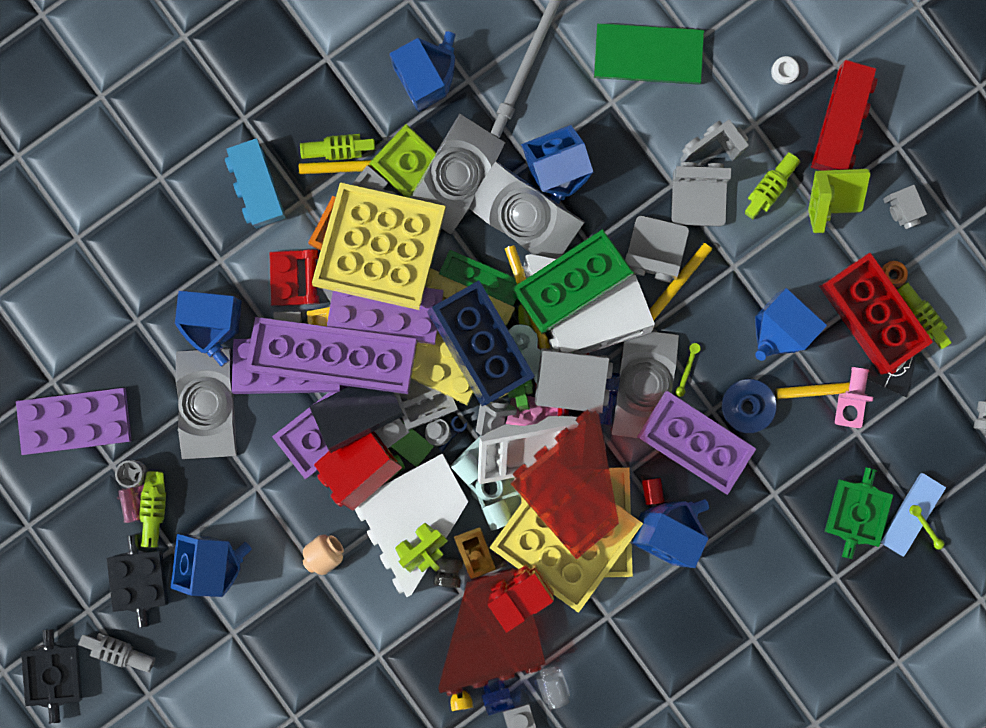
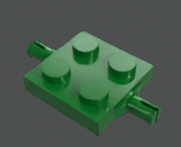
M865 467L862 483L838 480L825 532L837 535L846 541L842 557L853 559L856 544L880 546L893 494L882 492L872 486L877 470Z

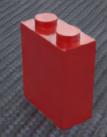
M375 431L332 453L328 451L314 464L320 473L317 475L320 482L332 490L333 493L330 496L338 506L342 507L344 505L352 511L402 468Z

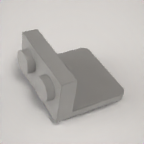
M730 119L723 124L719 120L707 129L703 139L700 140L697 136L685 145V148L682 150L684 154L680 161L682 163L687 162L716 140L733 161L749 146L746 142L748 137L740 127L736 128Z
M683 162L681 166H676L673 171L672 223L692 226H723L726 222L727 183L731 179V168H724V164L710 163L708 167H697V163Z
M637 217L625 261L636 275L644 276L646 272L654 274L657 280L671 282V279L677 280L689 232L688 228L683 225L649 217Z

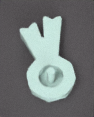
M515 325L508 331L533 372L534 380L537 384L541 350L537 348V334L528 325Z

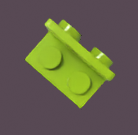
M869 169L815 171L808 208L813 233H824L826 222L831 219V213L862 212L870 178Z

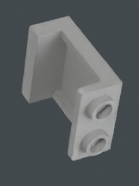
M541 348L535 404L537 406L602 413L603 406H607L609 401V390H606L605 386L606 379H611L613 363L609 362V358L606 355L595 356Z

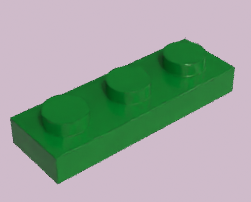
M449 250L439 275L467 287L480 281L489 296L512 307L514 306L517 299L512 292V288L517 285L514 277Z

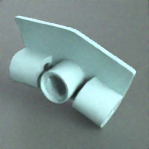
M479 437L452 463L451 468L469 486L472 496L481 505L490 530L493 531L504 527L520 506L521 476L489 482L490 494L488 495L484 491V484H479L478 482Z

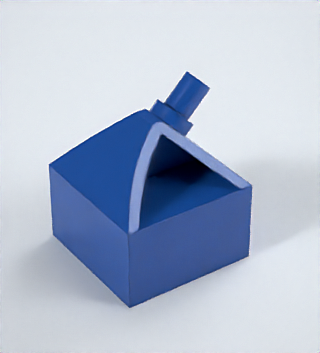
M445 32L443 42L439 46L417 38L389 53L392 66L418 112L444 99L449 92L455 70V56L452 46L456 34L452 32Z
M572 125L521 144L529 170L542 192L550 193V198L558 204L566 196L575 193L593 173L585 144Z
M785 288L776 293L755 316L758 351L755 356L758 360L763 361L770 355L796 353L805 350L827 325Z
M178 291L175 325L193 347L201 353L207 354L210 358L213 357L223 367L230 360L223 353L221 344L239 333L242 301L234 296Z
M705 499L696 503L692 501L688 503L685 501L670 502L641 512L638 520L643 525L630 543L673 566L696 568L708 541V536L697 516L698 513L709 510L708 502Z
M177 534L171 589L191 596L223 597L237 578L240 564L243 562L242 558L252 548L244 542L236 550H233L229 541L210 536Z

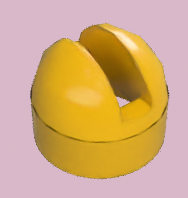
M462 690L463 698H458L457 691L452 694L450 702L452 711L473 708L471 695L467 691Z

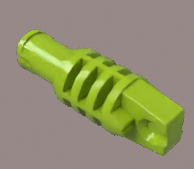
M360 134L327 136L324 138V141L300 143L302 159L326 157V160L329 159L331 161L362 158V151L376 149L375 139L361 140Z
M788 152L775 170H770L766 173L749 195L748 199L752 202L745 210V215L754 220L762 209L767 212L787 187V179L800 163V160L795 155Z
M909 282L896 289L929 337L941 349L950 345L952 342L944 333L948 327L931 304L926 300L922 301Z
M147 471L143 491H141L139 519L143 522L142 547H148L149 538L152 539L151 547H159L160 523H163L166 502L164 473L160 471Z

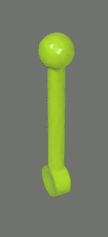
M693 343L689 347L691 353L680 386L675 389V394L678 397H683L686 393L684 388L695 355L700 351V345L697 343Z
M912 505L909 509L910 514L916 516L934 541V547L942 549L945 543L942 539H938L921 514V507Z

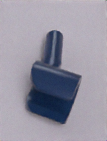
M459 416L452 419L450 423L451 438L446 444L438 447L441 451L445 450L456 434L465 431L467 422L461 429H457L454 426V422Z

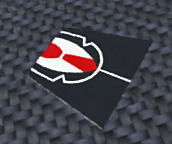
M911 357L887 374H880L874 364H872L868 369L867 379L907 398L915 358Z

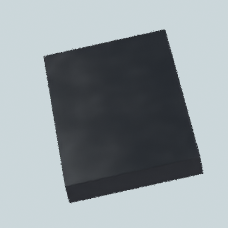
M352 386L309 406L330 453L405 416L394 392Z

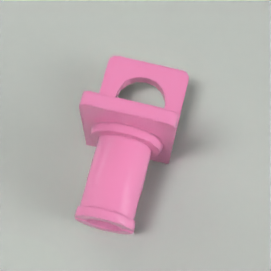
M852 367L849 391L839 394L835 424L861 428L866 402H872L873 397L865 394L869 370ZM848 405L854 406L857 409L858 415L853 421H848L843 417V409Z

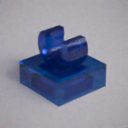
M502 680L498 681L500 688L496 692H491L488 684L484 685L485 695H482L488 715L515 708L508 688H505Z

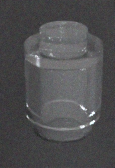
M555 666L541 670V676L536 679L544 704H548L550 710L569 704L568 697L570 693L563 671L556 670Z

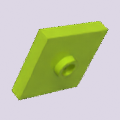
M405 124L369 164L403 197L410 198L436 152Z

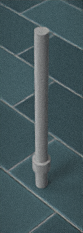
M561 0L549 1L504 103L500 104L496 112L498 117L490 133L497 138H500L507 121L511 120L515 112L513 107Z

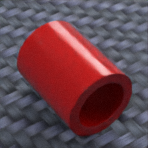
M661 478L642 481L646 505L665 502Z

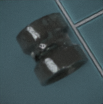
M448 557L439 558L436 562L440 569L438 574L434 576V585L460 588L461 578L459 577V571L463 567V560Z

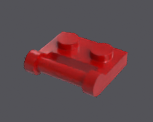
M318 250L269 252L271 306L320 304L317 287L312 285L316 270V259H318ZM298 260H305L306 296H299Z

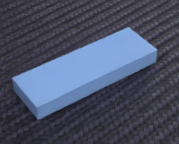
M920 473L882 535L880 543L904 557L923 526L916 516L910 514V507L912 505L920 506L922 509L921 514L927 520L946 487L927 475Z

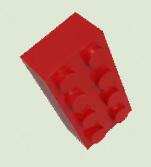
M871 253L862 256L819 286L880 374L890 373L933 343Z

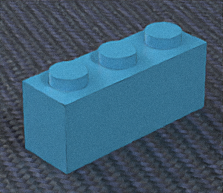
M256 138L227 148L229 157L225 158V162L229 172L235 173L237 182L233 183L238 198L243 197L246 207L242 208V212L247 224L252 223L257 229L286 219L259 140Z

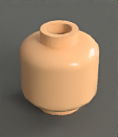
M323 534L317 536L303 549V564L305 568L311 573L315 572L319 575L328 574L342 562L343 546L332 535L327 536Z

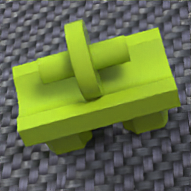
M423 523L415 531L422 542L413 547L406 539L395 547L400 558L398 562L409 573L417 567L421 572H424L430 566L435 571L439 570L440 566L436 561L444 555L439 548L448 542L437 529L434 530L427 523Z

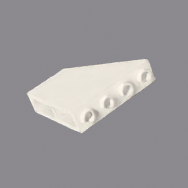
M533 254L526 255L524 266H522L526 278L556 259ZM636 275L631 276L550 329V349L560 352L587 354L651 333L655 323Z
M444 454L381 486L355 509L360 520L367 521L370 527L367 533L373 545L379 544L383 552L380 558L387 570L391 568L396 578L392 580L399 594L404 592L406 597L412 595L426 570L421 572L417 567L409 573L398 562L400 558L395 547L406 539L413 547L422 542L415 531L423 523H427L434 530L437 529L447 538L468 503V499Z

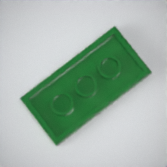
M597 23L594 78L700 85L704 30Z
M602 229L514 286L512 292L541 334H544L633 276L634 272Z

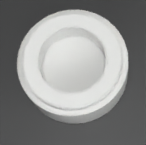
M784 56L777 59L773 64L771 74L777 83L788 85L798 77L800 68L795 59Z

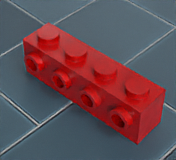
M844 60L839 66L811 168L821 171L852 170L856 160L853 150L855 144L859 145L863 135V129H860L862 119L867 118L871 104L867 103L869 93H874L878 78L874 77L876 68Z

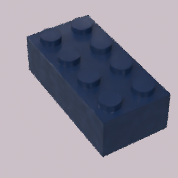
M480 281L448 297L427 311L482 407L535 377Z

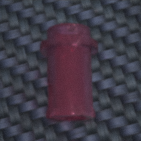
M134 487L119 490L117 499H120L124 518L123 522L129 523L134 522V520H141L139 519L140 513L136 498L139 493L135 492Z

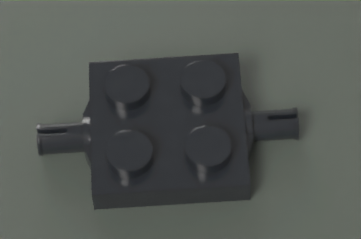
M136 534L127 536L129 552L106 559L113 612L126 610L136 612L137 628L149 627L147 610L157 606H165L169 603L162 550L153 552L140 550L139 535Z
M54 629L42 630L43 647L21 651L25 707L37 705L48 707L49 724L61 722L59 706L65 703L82 701L78 645L66 647L55 645Z

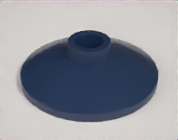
M744 379L734 383L727 389L722 400V412L727 423L735 430L743 433H755L765 429L772 422L776 413V399L766 384L754 379ZM746 401L752 404V409L749 412L743 409V404Z

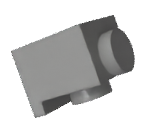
M915 185L883 198L884 203H891L890 213L896 222L898 221L900 226L904 225L905 229L920 224L919 218L927 215Z

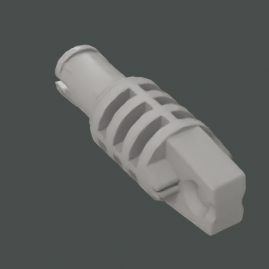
M101 633L98 634L97 639L82 635L78 644L91 649V657L121 668L128 665L150 673L155 662V657L133 650L131 644Z

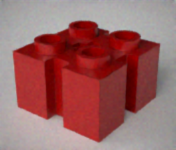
M536 564L530 568L528 565L521 567L514 573L515 577L512 581L506 583L505 580H502L491 588L492 592L489 594L487 605L506 633L524 622L532 614H536L554 602V591Z

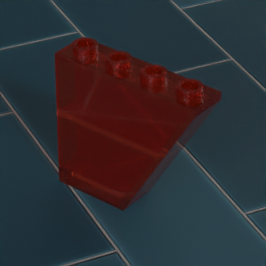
M587 409L575 419L578 423L570 431L567 427L554 437L557 441L549 449L545 445L533 455L536 460L528 467L524 463L512 473L515 478L510 483L576 560L619 524L600 413L597 409H594L592 412Z
M514 567L467 580L438 687L440 693L446 692L447 696L458 694L463 691L462 687L473 685V688L483 687L489 684L488 680L498 677L500 681L514 678L515 673L525 670L526 674L540 671L542 669L541 665L546 664L533 615L506 633L487 605L489 594L492 592L491 588L502 580H505L506 583L512 581L515 577L514 573L518 568Z

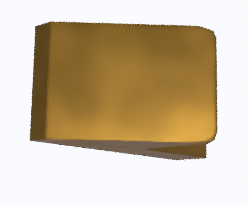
M480 527L454 537L470 579L496 570Z

